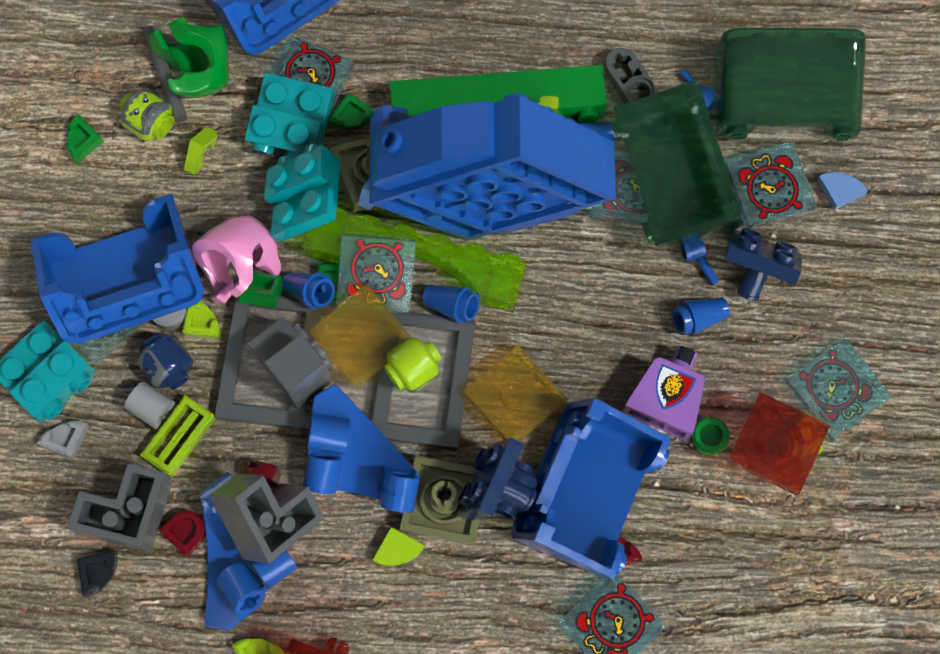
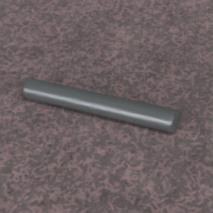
M150 25L143 28L142 32L166 100L172 106L174 122L180 123L187 119V114L180 95L172 93L167 85V79L172 78L174 80L168 62L152 51L148 36L156 31V27Z

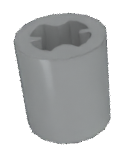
M143 381L129 394L124 408L154 429H159L174 410L175 402Z

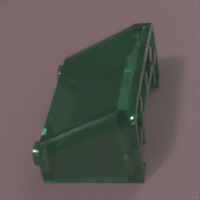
M734 28L724 32L713 59L714 91L716 93V136H726L729 140H742L747 138L748 134L752 133L756 126H825V133L832 136L836 141H848L857 137L862 125L866 54L865 33L859 29Z
M697 79L613 108L616 119L610 121L614 136L617 142L623 140L628 148L648 212V221L642 223L649 244L655 242L657 248H662L745 226L714 126Z

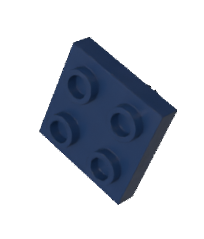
M742 228V231L733 229L725 259L747 267L737 294L746 299L758 301L768 275L796 285L802 269V254L797 252L798 249L795 246L784 241H777L776 244L762 239V234L752 229Z
M510 437L488 446L487 449H481L473 465V468L477 469L472 483L467 482L459 495L458 503L462 505L457 515L469 521L493 516L500 499L521 508L523 511L530 509L535 500L537 490L510 477L523 449V443Z

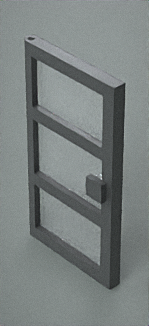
M280 296L275 308L239 303V297H235L215 411V418L217 420L309 431L314 397L297 409L247 344L284 316L290 325L297 322L310 338L308 342L310 343L315 339L329 358L327 359L332 365V368L328 371L333 382L323 390L336 384L390 442L459 450L474 332L477 328L476 320L459 323L445 316L333 302L323 308L311 309L298 299ZM411 337L420 339L424 344L431 341L442 360L437 362L439 367L437 379L414 393H410L405 389L399 391L383 367L388 364L386 359L387 353Z

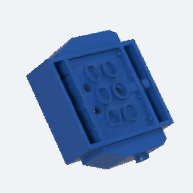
M510 94L505 96L504 100L496 103L482 101L441 106L413 117L408 115V110L405 108L384 105L376 108L373 117L370 118L369 204L466 240L493 233H508L568 217L583 208L616 199L614 142L599 135L597 131L589 130L577 124L575 120L565 118L553 112L551 108L528 99L523 94Z

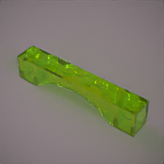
M337 207L335 221L307 231L303 248L308 258L330 264L351 262L355 252L359 249L355 245L357 239H363L365 244L382 242L392 247L394 243L401 242L403 249L398 251L401 256L420 259L448 272L465 287H470L474 293L479 295L480 305L513 314L515 312L526 274L527 263L522 262L521 258L514 254L503 252L500 255L486 252L484 247L474 243H466L465 246L452 243L451 239L444 235L431 234L426 236L418 234L410 226L397 224L395 227L382 224L381 220L370 215H362L361 218L348 215L344 209ZM381 248L370 249L371 255H368V251H365L361 256L365 258L386 256L385 253L388 251Z

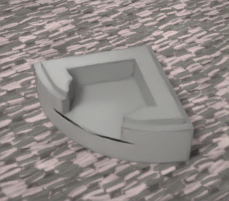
M68 421V423L60 424L46 431L37 442V445L74 460L89 425L81 421Z

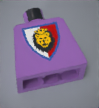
M677 346L671 362L661 357H656L628 399L623 413L663 432L688 441L695 429L705 383L703 375L692 371L698 354L690 348Z

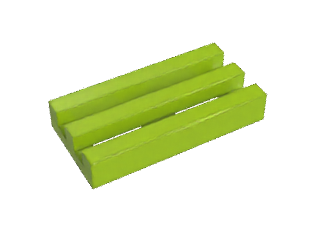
M184 395L141 452L140 456L172 478L215 421V415ZM189 407L193 409L159 457L156 458L154 453ZM200 415L203 416L202 420L190 434L188 439L185 441V443L182 445V447L179 449V451L176 453V455L173 457L168 465L165 464L171 456V454L174 452V450L177 448V446L180 444V442L183 440V438L195 424Z

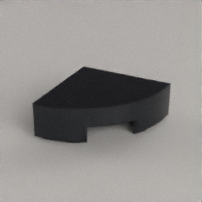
M112 550L77 559L83 597L87 598L97 594L112 580L118 563L117 551Z

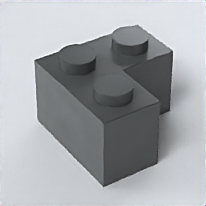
M283 316L247 344L256 358L297 409H299L313 398L314 395L333 382L328 371L332 368V365L327 359L329 358L319 343L315 339L309 343L308 340L310 338L297 322L290 325Z
M128 463L116 500L81 491L78 492L67 529L81 536L151 553L173 480L164 472Z
M236 474L209 495L243 560L270 564L324 519L308 486L281 484L274 491H271L266 479L262 475Z

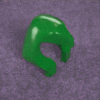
M183 16L168 23L174 39L182 44L166 43L160 29L148 36L153 53L171 64L179 73L175 80L172 78L166 80L169 89L175 95H182L185 98L205 97L222 91L229 83L228 44L223 25L212 27L190 25Z

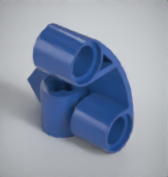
M336 384L314 395L307 439V448L309 450L303 486H308L311 492L321 494H334L337 490L378 499L380 506L384 509L403 513L414 512L420 478L418 472Z
M229 472L222 475L200 492V501L205 519L208 556V589L204 625L227 631L262 605L266 597V591L298 568L287 550L270 564L243 560L209 497L211 493L232 478Z

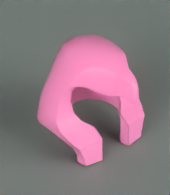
M239 216L228 219L206 232L192 245L194 259L205 272L214 289V295L211 299L216 304L225 303L231 295L237 298L243 294L253 281V264L258 269L266 271L271 275L278 276L281 272V262L274 238L260 221L251 216ZM230 261L239 278L235 285L228 274L227 267Z

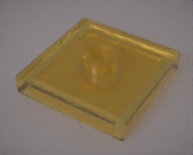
M367 284L309 331L356 389L381 370L384 365L388 364L386 356L390 350L411 338Z
M518 345L462 393L466 400L503 440L511 437L519 442L534 431L568 399Z

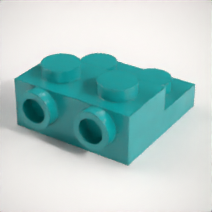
M265 73L257 106L253 105L245 140L253 143L252 150L273 155L274 149L286 151V156L291 157L305 153V148L308 145H322L335 90Z
M308 145L305 148V153L296 157H281L278 159L277 165L267 169L264 199L274 205L270 235L279 242L336 220L341 159L323 145Z
M42 320L0 360V383L41 424L46 420H52L57 417L64 409V403L74 393L79 394L84 391L92 382L91 377L96 373L45 320Z

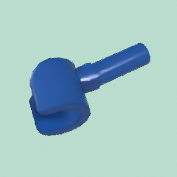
M687 69L682 70L679 75L692 88L693 92L697 94L692 100L693 106L700 113L708 114L715 106L716 93L714 89L709 86L703 87Z
M700 239L685 241L680 246L685 262L697 259L698 265L711 286L718 283V278L707 262L706 248L703 241Z

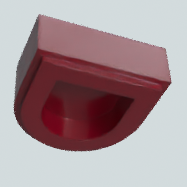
M188 510L177 512L158 530L187 558L203 542L206 536L204 520L195 512Z

